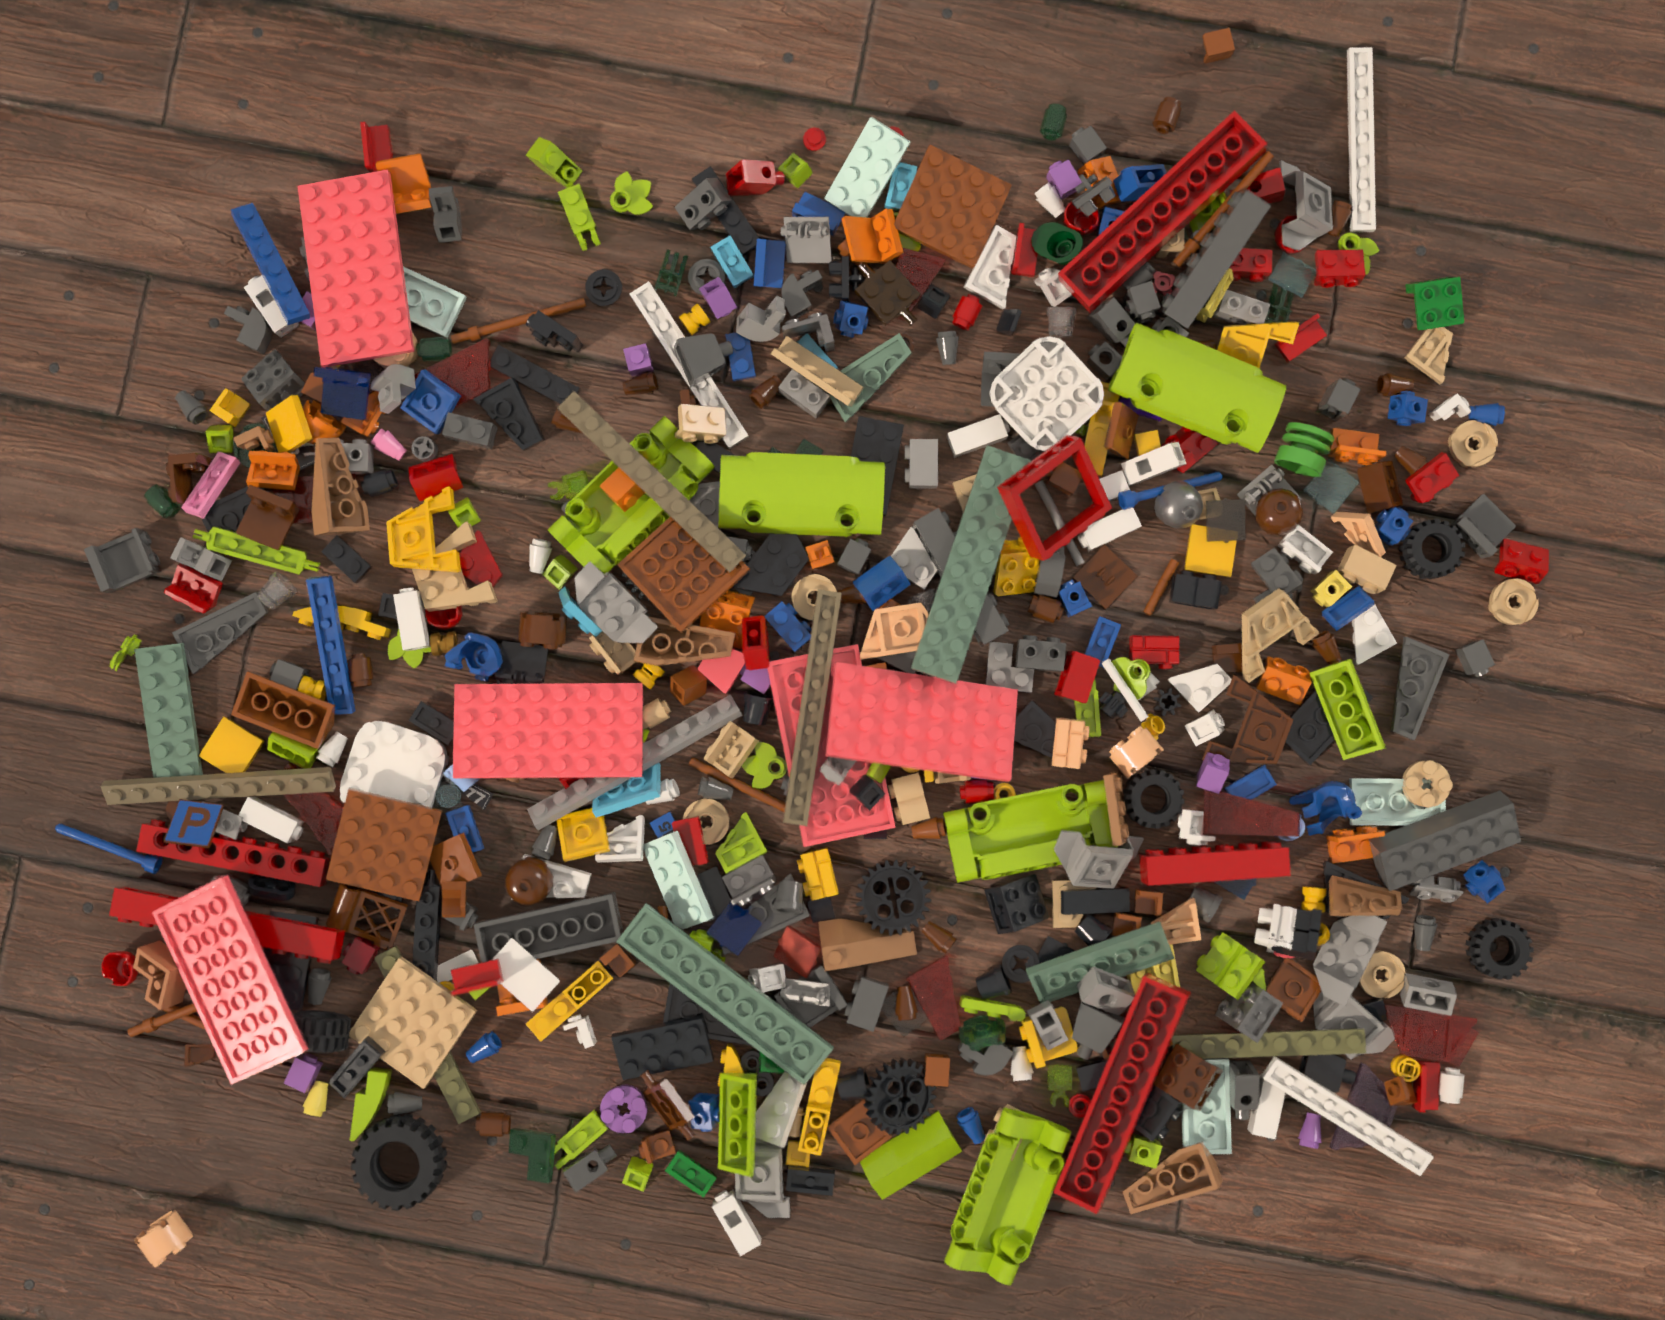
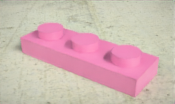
M218 452L181 508L188 514L204 519L241 462L236 457Z

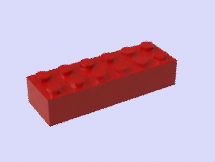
M1264 841L1261 842L1262 846L1252 843H1238V848H1234L1233 845L1218 844L1215 845V849H1210V847L1192 846V851H1187V849H1182V847L1168 848V852H1163V850L1146 849L1145 854H1139L1141 882L1149 886L1291 876L1289 847L1281 846V842Z

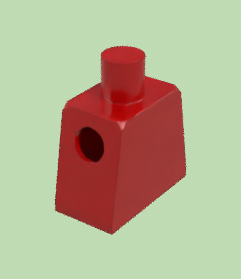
M742 159L726 173L728 195L765 194L775 185L784 184V173L782 171H775L774 163L771 161Z
M1276 168L1260 173L1246 190L1267 204L1283 201L1285 186L1281 169Z

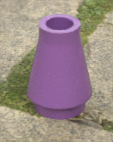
M1307 1113L1298 1137L1300 1139L1299 1145L1318 1149L1319 1143L1322 1144L1321 1115Z

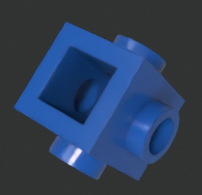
M841 300L839 310L835 311L833 323L836 324L835 328L841 330V335L854 337L855 334L862 335L863 330H866L868 325V316H866L868 307Z
M1402 391L1401 395L1391 396L1388 419L1397 421V425L1400 426L1423 423L1426 418L1428 399L1417 397L1415 392Z
M1401 508L1384 509L1376 518L1377 524L1375 528L1380 539L1390 546L1399 543L1400 540L1407 537L1411 531L1409 527L1413 520Z
M1484 861L1471 866L1464 874L1467 881L1465 886L1473 896L1478 895L1487 904L1506 890L1499 871L1493 865L1488 866Z
M698 1093L688 1102L691 1107V1113L694 1115V1118L690 1120L691 1129L710 1132L719 1125L720 1094Z

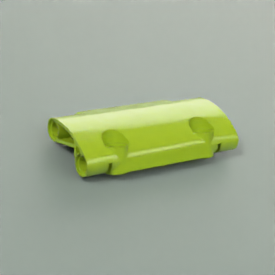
M1136 322L1129 335L1120 367L1113 375L1108 391L1127 399L1130 398L1132 404L1138 409L1152 413L1219 441L1222 444L1238 443V445L1258 453L1262 449L1278 415L1285 395L1286 385L1263 376L1259 368L1175 332L1169 330L1158 332Z
M663 416L649 430V434H638L629 444L680 493L690 500L697 493L698 484L715 466L690 442H684L683 439L675 438V432L678 429L667 417ZM613 461L567 503L565 508L566 515H562L547 529L583 567L591 561L603 574L609 572L616 564L621 562L670 517L646 493L626 512L617 506L600 487L618 468Z
M752 452L746 454V456L721 455L718 528L746 529L751 533L844 537L857 533L881 535L885 463L860 461L858 458L851 456ZM756 516L759 518V521L750 522L748 518ZM849 520L852 525L844 526L841 521Z
M1104 780L1081 785L1069 784L976 803L972 807L943 813L957 883L982 878V880L995 879L1062 865L1054 851L1061 831L1081 832L1087 846L1118 848V846H1113ZM1067 793H1075L1078 799L1071 802L1066 799L1065 795ZM977 811H982L986 814V818L984 820H976L973 815Z
M1003 1108L994 1133L989 1134L985 1139L952 1224V1241L944 1260L948 1266L963 1271L985 1272L1002 1284L1012 1285L1020 1265L1019 1263L1024 1262L1030 1254L1039 1226L1064 1167V1159L1061 1153L1064 1152L1071 1135L1069 1129L1030 1113ZM1022 1138V1141H1021V1143H1020V1145H1019V1148H1018V1150H1017V1152H1016V1154H1015V1156H1014V1159H1013V1161H1012V1160H1010V1159H1011V1157H1012V1155H1013V1153H1014V1151H1015V1149H1016V1147H1017V1145H1018L1020 1139Z

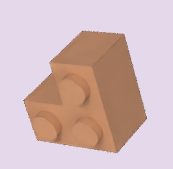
M159 940L139 947L133 968L149 979L145 1000L160 1011L182 1003L186 985L168 946Z

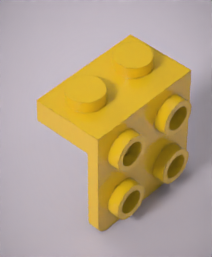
M1021 537L1018 540L1004 541L997 563L993 591L997 596L1034 592L1040 560L1030 557Z
M1065 1007L1055 1008L1054 1011L1062 1024L1068 1040L1048 1051L1030 1016L1025 1017L1021 1021L1022 1026L1019 1027L1022 1040H1027L1029 1049L1025 1050L1029 1063H1034L1036 1068L1046 1066L1044 1061L1075 1053L1078 1050L1076 1041L1072 1039L1073 1029Z

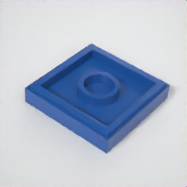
M423 369L415 381L416 389L406 397L401 409L433 433L440 434L445 425L447 413H452L461 395L426 369Z

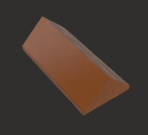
M247 671L231 715L319 749L334 726L335 705Z

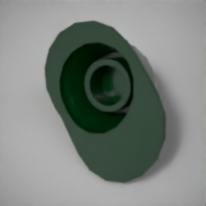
M1054 222L1039 226L1032 236V247L1035 252L1061 265L1070 263L1081 252L1083 246V238L1080 233Z

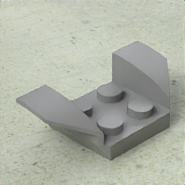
M1280 160L1279 164L1283 181L1295 186L1297 201V219L1282 225V244L1299 251L1317 237L1333 229L1331 187L1300 171L1298 167Z
M589 561L575 577L579 608L611 640L621 643H644L658 628L646 615L648 612L647 607L613 574L608 572L603 574Z
M1061 831L1054 851L1073 886L1114 889L1128 863L1136 857L1144 838L1129 836L1126 839V843L1120 845V848L1087 846L1081 832Z
M1349 916L1333 923L1330 929V938L1322 945L1313 963L1323 996L1344 1007L1346 1006L1378 946L1379 938L1387 921L1377 916Z
M1321 991L1313 1004L1314 1021L1317 1030L1365 1029L1366 1053L1345 1054L1350 1060L1362 1054L1383 1052L1398 1036L1384 1021L1380 1022L1352 996H1350L1344 1007L1323 996Z
M756 1138L754 1176L748 1177L735 1173L736 1199L749 1202L767 1218H790V1196H783L782 1147Z

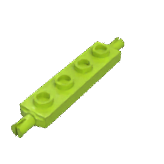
M215 526L212 527L209 533L197 529L194 530L193 538L206 541L207 549L295 574H301L304 568L316 572L319 571L320 563L307 560L306 551L284 545L277 551L242 537L236 532Z

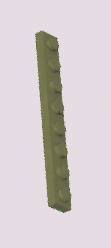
M397 946L374 957L384 978L387 977L397 960L402 957ZM450 1051L434 1077L458 1124H461L480 1114L481 1111Z
M1364 1028L1266 1031L1258 1043L1242 1032L1174 1035L1172 1038L1173 1048L1176 1044H1179L1202 1059L1366 1053Z

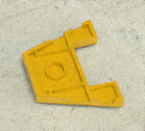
M1299 322L1224 326L1217 351L1260 368L1268 339L1271 338L1293 344Z
M450 486L442 489V493L437 496L428 497L418 507L414 509L411 507L386 522L389 560L393 567L461 572L460 556L456 549L436 554L432 514L455 509L453 489Z

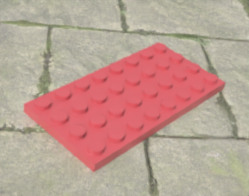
M382 170L297 186L321 366L325 368L415 352L390 172Z
M858 644L833 649L807 826L799 825L803 847L896 828L886 778H884L882 783L873 780L883 790L885 795L870 811L849 792L863 775H867L866 773L872 763L856 761L839 786L835 782L827 780L820 771L821 766L828 758L826 756L834 667L836 662L862 666ZM808 654L770 661V667L767 668L789 777Z
M836 662L826 756L1009 782L1012 775L1018 689L958 680L954 684L932 676Z
M643 683L455 684L454 779L643 777Z
M228 875L152 912L231 1084L308 1050Z

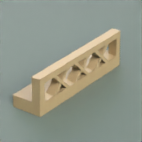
M788 336L785 337L778 349L774 348L771 355L847 406L852 407L864 389L863 386Z

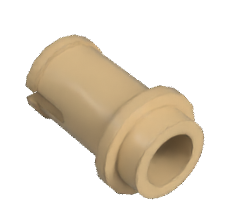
M798 1107L789 1133L791 1137L801 1136L802 1116H805L803 1107Z

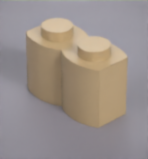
M919 773L892 779V784L888 785L891 799L895 798L897 802V807L893 808L896 820L901 821L902 825L929 819L930 815Z

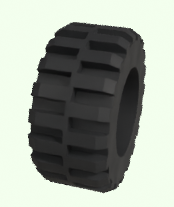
M405 1114L403 1117L392 1115L388 1119L384 1118L377 1122L361 1136L357 1142L358 1146L354 1148L352 1153L355 1159L351 1162V1170H355V1174L352 1176L354 1183L359 1182L361 1186L358 1189L361 1195L366 1193L369 1196L367 1199L369 1203L373 1204L376 1201L380 1203L379 1208L384 1210L389 1206L392 1207V1211H400L403 1207L407 1210L413 1208L417 1203L423 1202L436 1189L444 1176L442 1173L447 1165V1161L444 1160L447 1152L446 1148L441 1146L443 1142L441 1135L436 1136L434 1134L436 1128L432 1124L428 1127L424 1124L426 1120L420 1117L415 1120L413 1115ZM392 1141L403 1142L416 1152L420 1169L417 1176L410 1182L394 1181L383 1172L379 1155L381 1149L387 1143Z

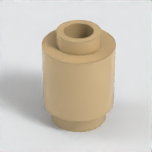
M657 698L643 706V729L648 727L651 729L670 718L668 713L672 711L666 700L661 701L660 698Z

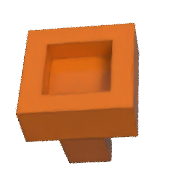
M828 540L805 547L812 570L834 563Z

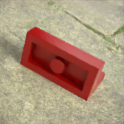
M360 122L365 168L370 173L377 172V161L393 158L390 127L388 125L369 127L366 122Z
M1020 223L1017 229L1011 274L1034 278L1038 255L1032 247V236L1035 229L1024 228V223Z
M1318 313L1298 326L1293 344L1277 341L1274 344L1287 363L1327 336L1317 322V319L1321 317Z
M453 454L408 467L409 480L419 501H424L430 496L435 497L442 493V489L449 486L453 491L463 488L462 481L457 473L456 460Z
M1068 651L1065 658L1064 671L1060 674L1054 695L1086 704L1100 660L1076 651Z
M696 816L672 822L673 832L678 830L691 864L701 865L708 863L709 859L700 817Z
M499 958L451 970L455 988L451 991L452 996L497 986L504 982Z
M1416 1060L1421 1070L1419 1077L1413 1081L1417 1103L1412 1104V1107L1419 1112L1438 1110L1440 1063L1437 1061Z

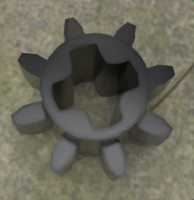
M1168 688L1165 694L1163 690L1159 689V696L1152 698L1153 701H1156V706L1153 710L1160 709L1161 716H1165L1167 711L1171 715H1175L1174 708L1181 707V704L1177 703V698L1180 697V694H1171L1172 688ZM1168 696V701L1171 702V706L1165 707V704L1162 703V699H1165Z
M1115 690L1112 694L1105 692L1099 699L1102 704L1099 709L1111 719H1114L1115 716L1122 718L1128 711L1125 706L1127 703L1126 699Z

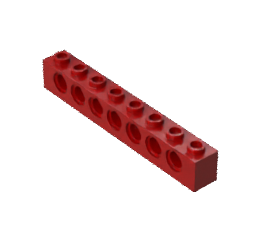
M151 819L150 823H143L141 825L137 852L317 887L324 886L327 882L326 877L331 857L324 856L325 852L311 850L310 853L302 852V848L296 846H288L287 849L279 848V843L265 841L264 845L256 843L257 839L242 837V840H235L219 833V836H213L212 842L216 846V851L212 854L208 848L193 846L191 849H188L186 845L171 843L166 845L163 841V835L167 833L169 826L165 825V821ZM233 846L237 847V849L239 850V855L237 858H234L231 855V849ZM256 850L262 855L259 863L254 860ZM278 855H281L285 860L283 867L278 866L276 862ZM301 859L305 860L308 865L305 872L299 868Z

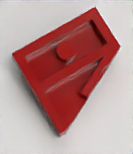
M477 530L474 534L477 542L463 548L459 554L463 575L476 585L489 581L494 588L503 574L482 532Z

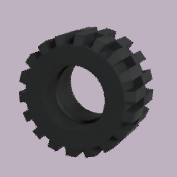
M1440 519L1426 520L1412 526L1407 537L1400 541L1403 545L1399 546V552H1403V555L1399 556L1400 560H1405L1406 562L1404 568L1406 570L1411 569L1410 574L1413 576L1419 575L1421 579H1435L1456 570L1455 567L1460 566L1462 563L1459 559L1465 555V552L1461 551V548H1465V542L1461 543L1460 538H1463L1461 533L1457 534L1455 532L1458 528L1454 525L1449 526L1450 522L1448 521L1440 522ZM1427 536L1435 538L1441 545L1442 554L1436 563L1427 560L1422 553V543Z
M1143 770L1140 773L1134 774L1133 778L1127 781V787L1123 789V801L1129 818L1137 824L1155 829L1163 826L1167 827L1170 825V822H1175L1178 819V814L1182 813L1183 809L1181 807L1182 804H1185V799L1182 798L1184 791L1180 788L1179 785L1181 784L1178 780L1174 779L1173 775L1162 770ZM1149 785L1160 786L1166 797L1162 809L1155 813L1146 811L1141 804V794Z
M1498 918L1485 919L1482 921V925L1477 923L1474 926L1475 932H1469L1468 935L1471 936L1470 941L1466 940V945L1469 946V949L1466 950V955L1471 956L1469 962L1476 966L1475 969L1487 976L1500 980L1503 978L1509 980L1512 979V976L1518 977L1522 975L1520 970L1526 971L1528 969L1527 961L1532 962L1533 958L1529 957L1530 953H1534V947L1529 946L1532 943L1531 937H1527L1528 932L1520 928V925ZM1503 935L1508 941L1509 950L1504 959L1494 962L1490 955V945L1495 938Z
M318 1010L298 1011L292 1014L308 1048L307 1052L334 1053L348 1048L351 1018L341 1013Z

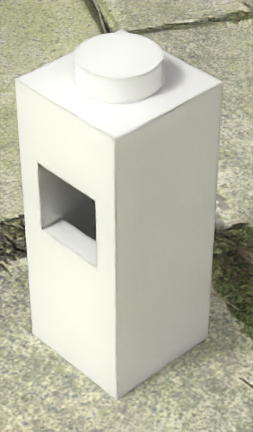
M262 275L255 276L249 280L248 285L244 289L275 334L283 337L300 325L299 322L287 325Z
M999 414L949 432L946 437L953 456L956 458L984 448L987 445L1006 440L1010 429L1005 419L1002 420Z
M1179 442L1123 462L1121 465L1126 481L1129 485H1134L1186 465V461Z
M1134 508L1122 509L1089 525L1086 531L1078 535V540L1082 548H1087L1089 552L1139 529L1142 525Z
M414 588L400 589V594H394L393 596L402 648L405 651L430 647V639L420 592L414 591Z
M255 796L247 797L239 813V816L243 817L242 821L286 843L298 840L303 832L301 827L304 822L303 820Z
M1261 1075L1259 1079L1258 1109L1251 1110L1247 1130L1254 1135L1276 1139L1285 1092L1263 1079Z
M734 1189L730 1192L724 1190L714 1197L715 1201H713L712 1208L739 1255L742 1256L759 1246L762 1238L741 1201L736 1199Z

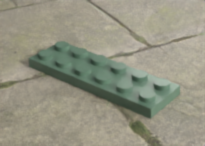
M184 643L134 649L153 778L203 775Z
M1159 921L1026 968V971L1040 1003H1043L1046 1000L1052 1002L1078 993L1077 984L1092 967L1123 977L1172 960L1174 956Z

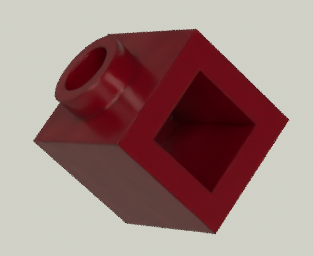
M356 937L353 943H349L344 949L342 955L345 957L342 964L346 965V969L353 974H363L369 970L380 947L374 946V942L366 938Z

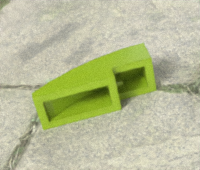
M373 1067L368 1071L366 1090L361 1089L355 1096L350 1141L357 1140L377 1115L390 1084L392 1069Z

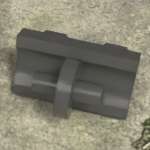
M1081 174L1079 179L1082 183L1076 186L1075 189L1078 194L1085 188L1087 190L1075 198L1072 203L1077 209L1080 208L1085 215H1091L1097 210V207L1091 200L1093 197L1099 194L1104 203H1107L1116 196L1111 187L1112 181L1106 176L1091 187V184L1098 180L1097 177L1093 174L1086 179Z

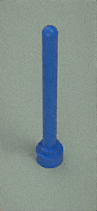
M1215 472L1183 481L1197 487L1220 481L1222 474ZM1166 485L1140 492L1131 490L1121 491L1118 494L1119 505L1123 510L1134 508L1139 501L1151 499L1158 495L1161 496L1165 491L1163 488Z
M57 824L55 827L56 832L139 863L149 873L156 874L162 865L163 858L161 856L152 854L145 856L63 824Z

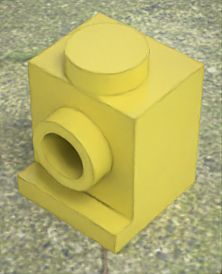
M1337 570L1328 573L1311 592L1314 594L1313 599L1320 606L1330 607L1352 586ZM1329 586L1335 590L1333 594L1328 592Z

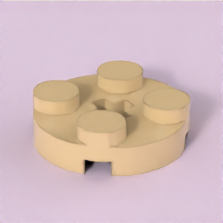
M1475 420L1467 421L1457 426L1449 436V450L1452 457L1461 466L1479 467L1488 463L1494 457L1496 447L1498 446L1497 435L1492 427L1486 423L1483 424ZM1470 438L1473 441H1478L1479 444L1476 445L1477 450L1468 446Z
M818 574L809 575L799 580L793 588L791 597L794 609L806 620L813 621L815 604H811V599L808 598L809 594H814V591L818 589L837 592L833 583L825 576Z
M1510 579L1502 581L1493 588L1489 598L1488 609L1501 623L1519 625L1533 618L1539 603L1534 593L1536 591L1530 583L1522 579ZM1516 596V601L1519 603L1518 607H1511L1509 598Z
M1428 760L1411 764L1405 770L1402 778L1404 779L1402 789L1405 797L1414 805L1427 808L1444 802L1453 786L1447 770L1441 764ZM1423 778L1431 780L1430 789H1422Z
M700 799L688 806L683 816V819L696 816L706 818L708 815L711 817L712 826L702 827L705 845L719 842L729 829V814L726 808L714 799Z
M1381 950L1375 951L1359 985L1367 994L1373 997L1391 998L1398 994L1404 986L1405 967L1395 955ZM1378 969L1381 971L1386 970L1384 974L1386 978L1384 980L1376 979Z

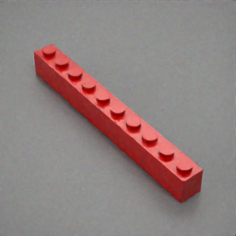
M126 886L114 888L109 916L118 917L117 921L132 923L133 920L140 922V926L154 927V925L158 924L152 912L181 897ZM244 910L262 950H264V947L272 948V952L276 954L291 952L295 953L294 957L308 959L309 956L316 957V961L321 963H331L332 960L339 959L341 956L345 930Z

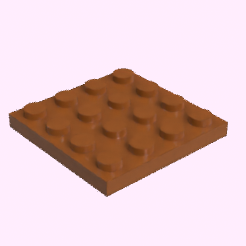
M929 144L894 222L898 233L973 269L986 245L1012 184Z
M671 517L617 564L680 633L685 631L750 571V568L741 561L729 573Z
M349 788L326 880L419 901L442 810Z

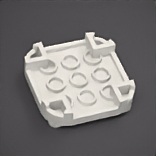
M1043 337L1032 342L1028 348L997 375L992 382L989 395L991 403L998 413L1027 444L1034 449L1046 451L1066 435L1071 436L1098 411L1103 402L1104 392L1100 380L1069 349L1065 342L1059 338Z
M374 721L365 723L355 737L341 779L340 799L345 803L348 789L353 788L432 808L445 767L448 765L449 756L447 755L446 748L434 736L389 722Z

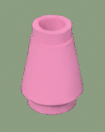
M380 429L371 441V444L375 446L374 449L398 461L407 452L389 430Z

